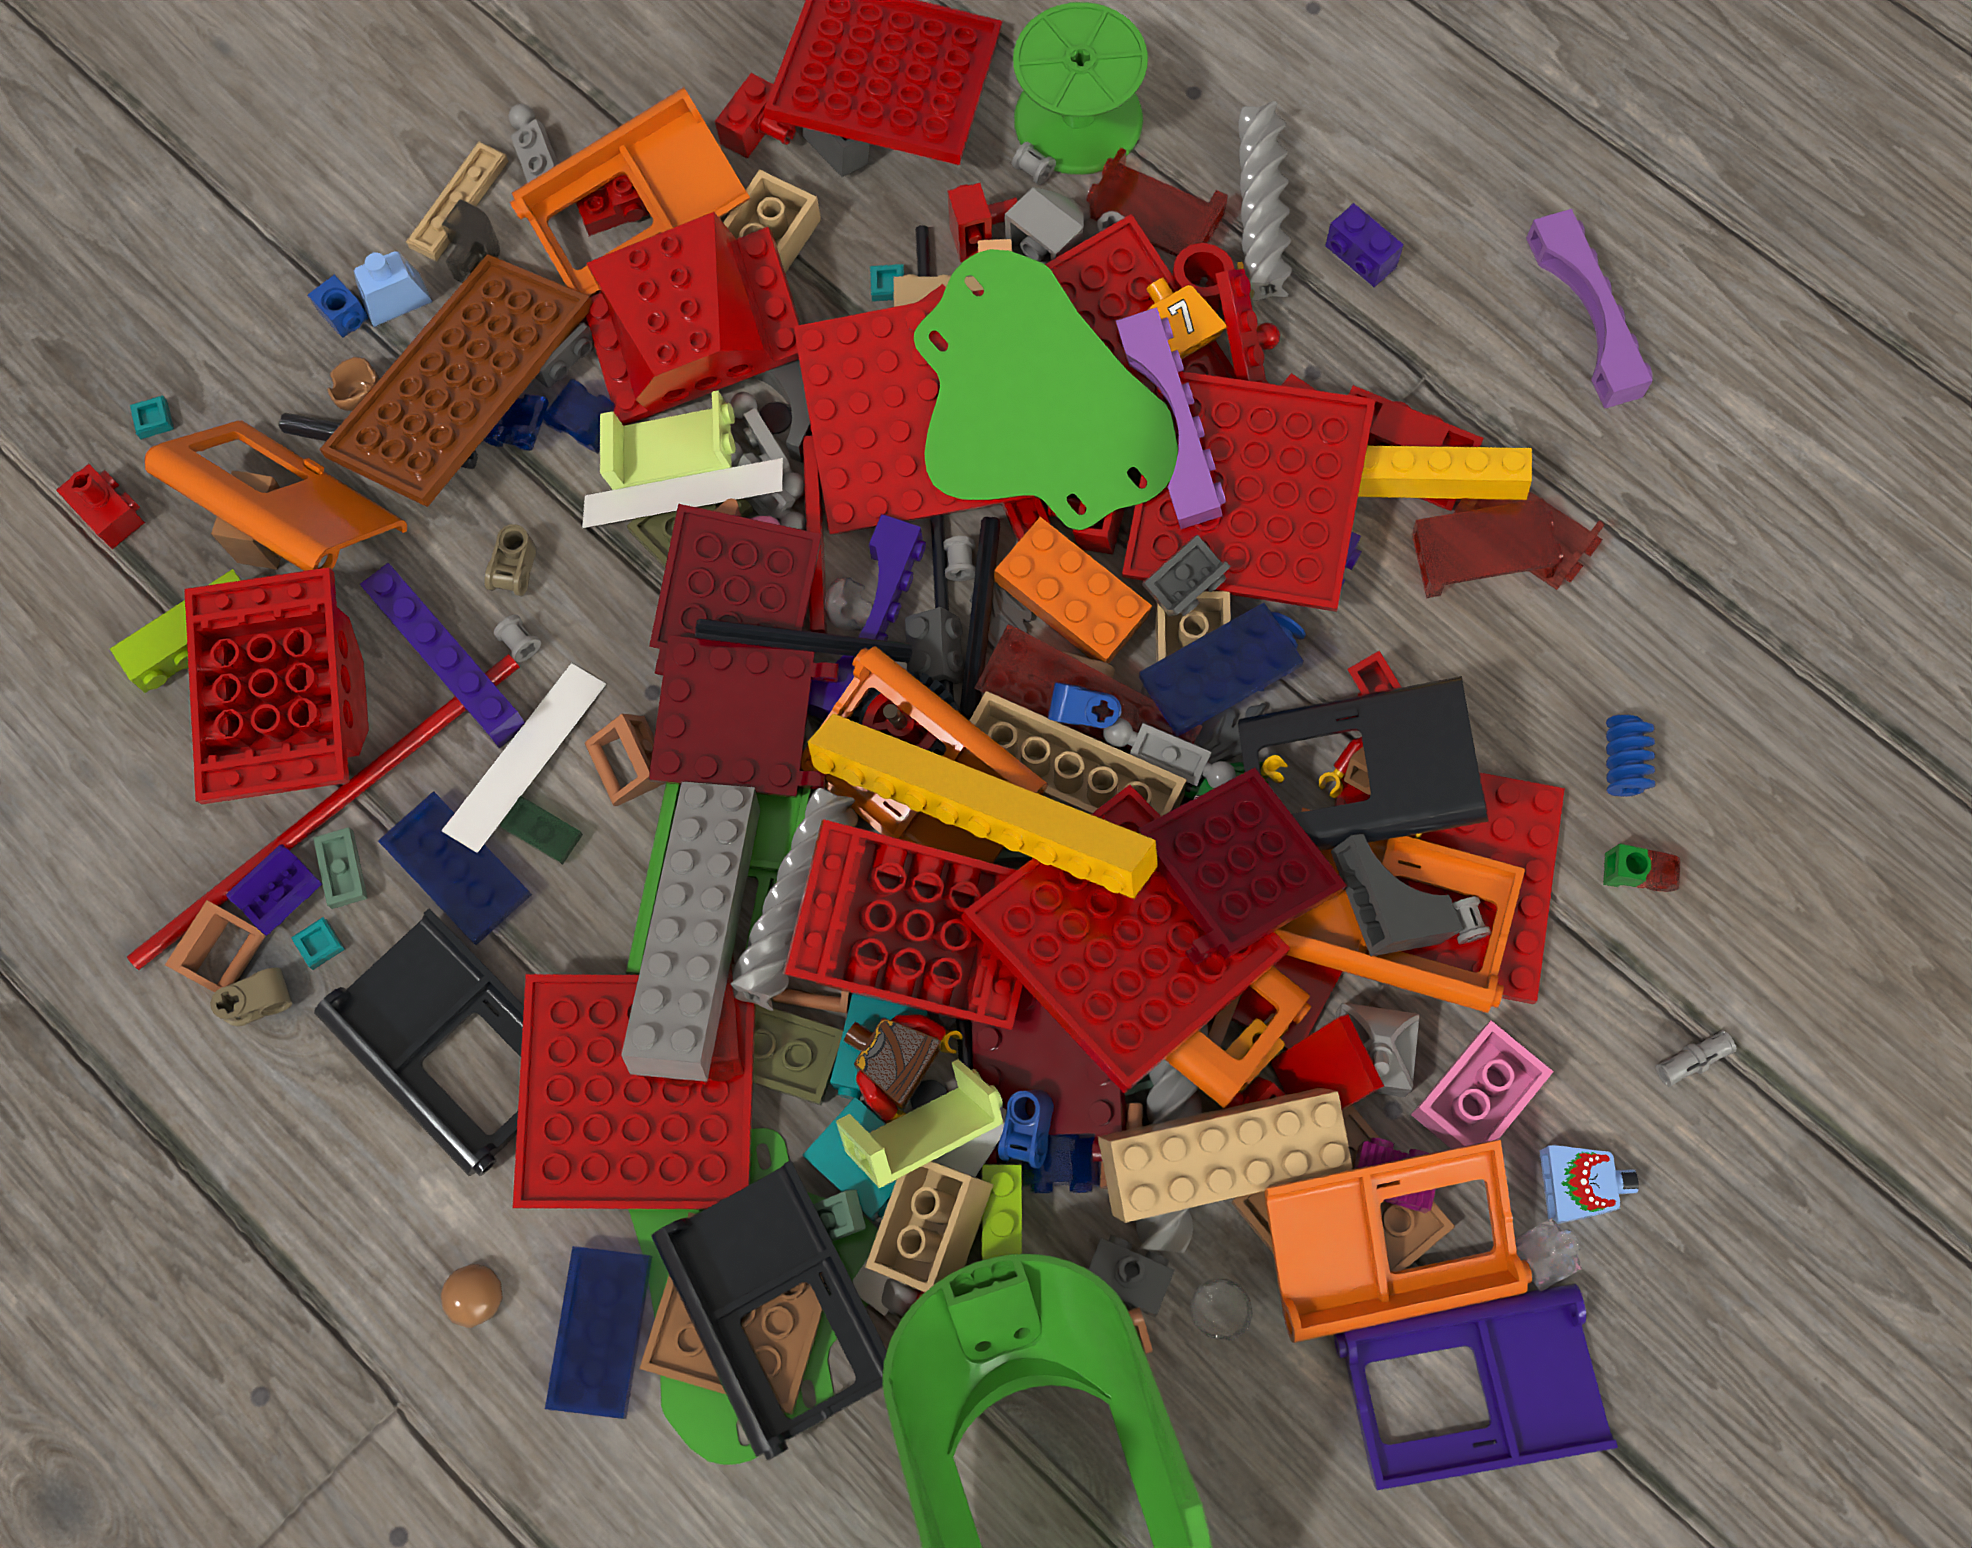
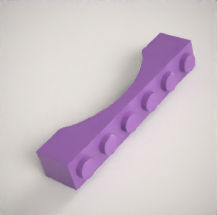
M1572 209L1534 219L1526 239L1539 267L1549 271L1566 283L1581 299L1591 316L1596 331L1598 347L1596 367L1591 381L1604 409L1643 398L1653 381L1651 368L1648 363L1643 361L1640 355L1637 338L1633 333H1630L1625 323L1623 308L1616 304L1611 293V283L1606 276H1603L1600 270L1597 253L1593 248H1590L1585 238V229L1582 222L1576 219Z
M1156 307L1117 320L1116 324L1129 366L1144 374L1159 388L1170 404L1177 420L1179 450L1175 470L1168 489L1180 529L1221 517L1220 505L1226 503L1221 483L1213 484L1209 472L1216 469L1210 449L1202 450L1199 438L1204 437L1205 433L1199 415L1192 417L1188 406L1194 404L1189 383L1181 384L1178 372L1184 371L1179 351L1171 352L1168 343L1169 339L1174 338L1168 317L1161 319Z

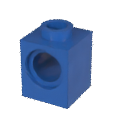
M335 275L308 294L317 311L342 338L350 332L357 330L369 318L359 300Z

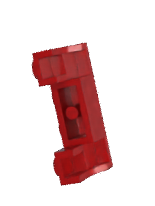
M625 174L619 175L575 202L588 236L627 222L638 221L642 217L650 215L629 177Z
M1354 385L1348 394L1376 399L1367 446L1480 447L1484 439L1443 422L1438 416L1423 414L1411 409L1403 402L1391 401ZM1419 498L1449 511L1452 510L1456 499Z

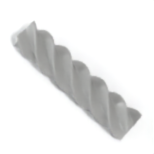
M1276 101L1260 107H1242L1238 124L1241 140L1239 159L1242 168L1240 188L1243 198L1241 206V218L1244 227L1242 248L1245 257L1243 268L1250 281V297L1253 301L1270 296L1287 297L1289 294L1282 285L1292 273L1291 266L1281 257L1283 251L1291 243V239L1280 227L1282 221L1288 216L1290 209L1279 198L1280 193L1288 185L1289 181L1278 169L1280 162L1287 156L1288 152L1277 141L1279 133L1286 127V122L1275 113L1278 104Z
M817 788L811 796L806 807L805 819L797 827L793 835L791 850L779 867L777 882L765 898L762 916L756 921L750 932L748 948L740 956L735 966L731 986L733 987L736 999L752 1002L770 1011H774L770 998L783 992L789 983L788 975L783 974L821 821L825 819L855 827L858 823V816L851 807L855 799L837 796L822 788Z
M1207 1023L1199 1029L1206 1037L1208 1034ZM1163 1060L1149 1072L1154 1086L1147 1097L1146 1114L1151 1125L1202 1114L1201 1099L1196 1091L1198 1086L1166 1060ZM1189 1208L1137 1220V1234L1142 1243L1140 1248L1178 1253L1186 1251L1185 1249L1189 1245L1193 1234V1220L1188 1210Z

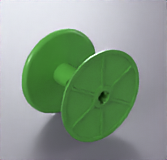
M1088 2L1066 3L1049 8L1034 17L1024 27L1016 41L1013 53V66L1023 92L1015 108V132L1021 145L1026 141L1034 145V149L1046 158L1048 156L1056 160L1054 171L1074 175L1103 171L1123 160L1138 142L1142 130L1143 113L1136 91L1142 84L1146 74L1148 53L1140 31L1127 17L1112 8Z

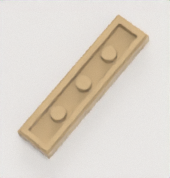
M478 142L406 241L409 248L438 261L509 162L506 154Z

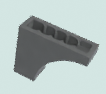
M797 359L755 375V377L774 388L789 405L792 411V422L786 445L789 457L803 462L804 436H812L800 362Z
M1364 834L1351 835L1331 850L1339 875L1347 885L1345 891L1370 956L1441 944L1463 930L1449 895L1424 893L1401 882L1377 859L1368 845Z

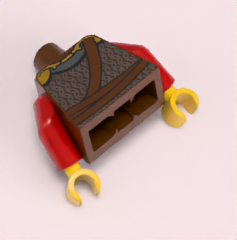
M896 1015L891 1020L882 1018L874 1032L857 1022L853 1023L844 1038V1042L860 1051L854 1063L858 1071L856 1082L867 1105L885 1120L886 1124L907 1114L902 1110L908 1104L939 1052L957 1053L956 1050L949 1047L948 1040L950 1037L962 1039L963 1036L959 1031L945 1030L943 1026L924 1015Z

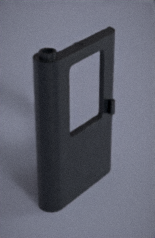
M1462 676L1238 720L1244 770L1247 772L1255 767L1260 774L1259 751L1262 748L1349 731H1359L1361 733L1371 790L1370 798L1365 801L1292 814L1320 851L1334 849L1351 835L1364 834L1367 843L1489 822ZM1352 716H1358V717H1353V718H1348V719H1343V720H1337V719H1342V718H1347V717H1352Z
M429 908L423 913L422 919L347 989L344 987L337 988L324 997L316 1006L314 1014L468 1176L475 1173L482 1176L496 1163L497 1159L494 1156L517 1135L518 1111L494 1134L487 1135L424 1070L422 1063L470 1015L475 1013L479 1014L521 1057L524 1005Z
M791 1160L784 1163L776 1171L691 1218L676 1220L651 1235L756 1457L764 1454L768 1461L789 1449L786 1442L883 1388V1369L887 1350ZM808 1283L812 1287L856 1379L852 1386L797 1417L789 1418L785 1415L742 1326V1319L746 1314L798 1285Z

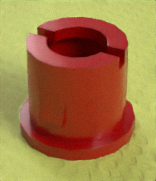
M1198 243L1191 244L1181 250L1175 258L1172 273L1179 289L1187 285L1193 286L1210 307L1217 312L1221 306L1216 273L1234 270V265L1229 255L1221 248L1212 244ZM1202 277L1208 279L1205 287L1194 285H1199Z

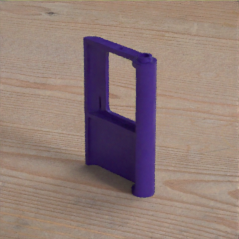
M1576 1284L1528 1291L1505 1298L1334 1334L1337 1355L1339 1358L1345 1357L1368 1465L1377 1491L1618 1448L1616 1439L1613 1438L1609 1429L1582 1325L1586 1322V1308L1582 1293ZM1458 1347L1470 1348L1474 1354L1489 1415V1425L1486 1428L1391 1445L1384 1444L1379 1435L1365 1373L1366 1365L1378 1361Z

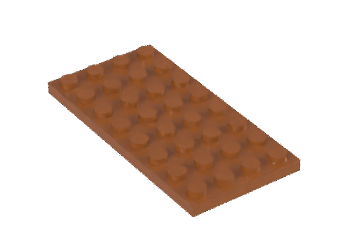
M487 254L319 450L325 458L428 507L536 377L553 351L570 336L589 313V308L593 303L590 296Z

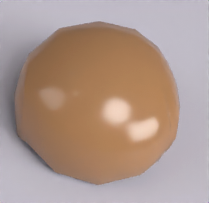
M353 357L342 361L331 371L330 376L333 381V388L329 387L327 391L338 408L345 411H353L380 378L365 358Z
M479 1264L467 1265L457 1269L447 1278L441 1292L444 1313L452 1323L465 1328H473L491 1319L502 1301L500 1280L491 1269Z

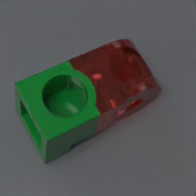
M1618 844L1605 853L1603 885L1613 887L1625 885L1660 892L1676 891L1680 886L1681 859L1676 855Z

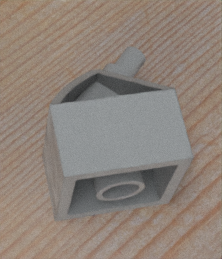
M1032 187L1005 213L1006 239H1012V252L1046 264L1083 242L1084 222L1089 220L1090 212L1066 196Z
M1342 1002L1336 1011L1335 1019L1346 1014L1349 1015L1384 1084V1087L1373 1093L1404 1098L1412 1091L1420 1014Z

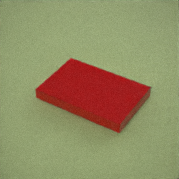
M1285 955L1274 965L1275 968L1310 995L1306 1002L1312 1006L1298 1024L1291 1021L1288 1025L1289 1030L1280 1038L1285 1044L1282 1049L1288 1050L1308 1037L1343 971ZM1249 986L1239 1000L1231 1020L1247 1028L1256 1018L1264 1022L1272 1013L1276 1014V1008Z
M1348 1014L1333 1020L1270 1061L1286 1095L1316 1088L1335 1090L1339 1094L1341 1110L1384 1087Z

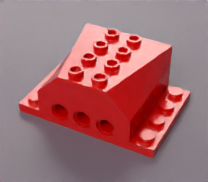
M712 212L586 263L601 292L590 297L593 303L589 308L586 318L592 332V339L613 411L623 426L799 359L793 326L801 325L774 236L769 227L736 239L716 213Z
M328 567L184 589L196 802L203 805L349 783L348 757L360 755L369 731L364 661L350 618L337 607L334 571Z
M823 819L783 974L814 981L817 984L848 993L1012 1030L1023 984L961 917L964 910L1017 870Z

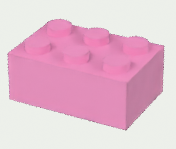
M1490 1021L1480 1030L1411 1115L1451 1149L1497 1140L1554 1071L1493 1021Z

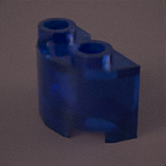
M570 379L542 415L541 422L559 433L565 432L569 434L579 444L598 454L600 451V414L612 412L615 404L604 395L599 394L595 397L580 382Z
M524 394L523 398H517L484 438V441L495 447H502L505 443L514 445L522 450H533L549 404L546 396Z
M1067 1134L1048 1135V1151L1042 1166L1034 1168L1030 1166L1029 1162L1022 1161V1187H1030V1193L1036 1194L1053 1193V1185H1069L1070 1193L1093 1192L1092 1186H1100L1099 1161L1093 1162L1092 1146L1095 1137L1079 1138V1135Z

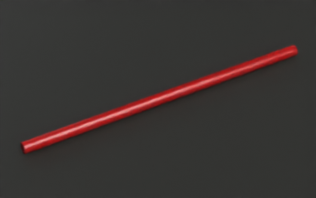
M508 654L487 670L485 674L495 686H498L520 667ZM453 697L352 777L349 783L343 784L127 955L131 964L138 970L143 968L186 933L206 900L221 906L228 900L227 893L279 845L283 844L289 850L298 845L466 711L464 706L456 697Z

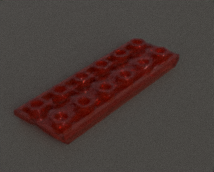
M1009 623L975 686L976 690L984 694L986 691L1048 718L1054 683H1066L1114 695L1122 706L1120 718L1127 720L1131 724L1133 731L1137 733L1142 723H1145L1194 744L1203 727L1197 722ZM1103 700L1100 706H1095V712L1100 713L1101 720L1104 721L1108 715H1113V710L1108 708L1107 701ZM1058 722L1108 744L1104 738V728ZM1127 744L1123 747L1114 748L1129 754L1132 746Z

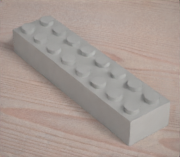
M693 782L681 783L621 1055L629 1073L632 1075L706 1082L708 1080L760 814V806L754 787Z

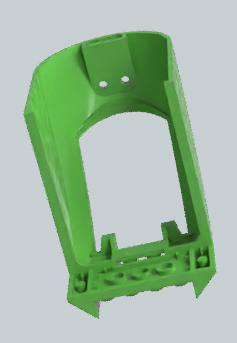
M1039 1254L998 1256L978 1261L949 1274L922 1294L906 1312L894 1331L887 1349L883 1369V1391L922 1548H982L954 1460L957 1446L974 1420L995 1402L1020 1390L1050 1385L1080 1389L1108 1403L1153 1547L1212 1548L1200 1497L1133 1321L1117 1293L1099 1276L1071 1261Z

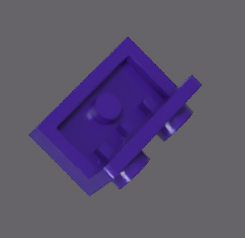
M281 844L235 885L226 896L244 912L258 930L267 936L303 901L308 899L322 883L298 857Z

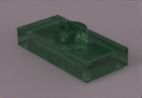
M522 796L518 798L500 824V827L506 832L562 865L583 835L580 830Z

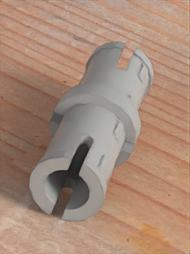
M1722 1030L1701 1043H1691L1685 1046L1683 1052L1657 1064V1074L1661 1081L1670 1087L1696 1072L1701 1074L1709 1070V1065L1736 1052L1735 1042L1727 1032Z

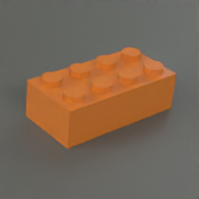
M1039 517L994 570L995 583L1090 659L1103 661L1108 664L1149 617L1152 608L1150 603L1042 517Z

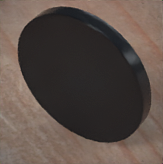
M771 402L764 405L759 411L771 434L782 433L791 425V411L783 403Z
M922 1081L910 1099L913 1110L947 1093V1090L938 1081Z

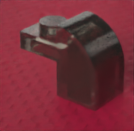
M459 199L442 223V226L450 243L456 245L447 258L446 263L454 279L463 283L487 254L496 258L499 257L500 244L488 216L480 208Z

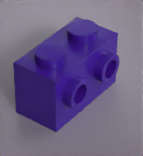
M1353 203L1330 223L1325 246L1375 287L1397 267L1404 244Z

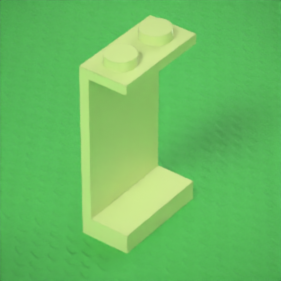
M713 391L712 409L623 426L613 411L600 414V474L610 487L616 490L732 468L731 454L735 453L736 450L730 424L735 422L732 405L725 402L719 391Z
M957 1059L951 1063L958 1088L870 1133L850 1114L836 1120L845 1152L881 1188L1003 1124L1000 1112L1003 1102L995 1086H988L975 1069L970 1070Z

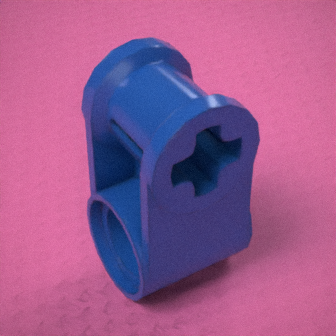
M1059 682L1054 683L1048 719L1074 725L1082 724L1107 728L1120 718L1122 706L1114 695L1088 690L1081 686ZM1103 700L1107 701L1108 708L1113 710V715H1108L1104 721L1100 719V713L1095 712V706H1100Z
M1024 1090L1014 1093L1009 1098L1004 1128L998 1147V1155L1001 1160L1009 1161L1011 1158L1029 1162L1030 1166L1034 1168H1040L1044 1163L1048 1151V1135L1053 1113V1101L1046 1092L1042 1090ZM1029 1098L1034 1101L1036 1111L1032 1118L1025 1110V1104Z

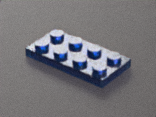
M1262 603L1140 671L1139 679L1178 737L1302 667L1304 660L1266 604Z
M433 791L382 836L378 842L463 933L477 945L532 894L485 844L476 853L442 832V829L455 813Z
M572 1247L545 1409L627 1419L652 1256Z

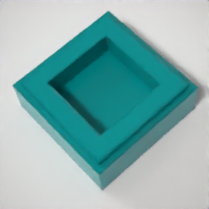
M903 264L870 266L872 302L893 300L894 277L904 276Z
M163 395L130 405L135 432L140 439L174 430L168 401Z
M324 917L291 937L306 964L312 970L345 950L330 923Z

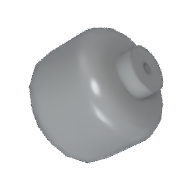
M889 1278L885 1282L881 1302L889 1309L888 1312L898 1316L905 1315L920 1294V1290Z

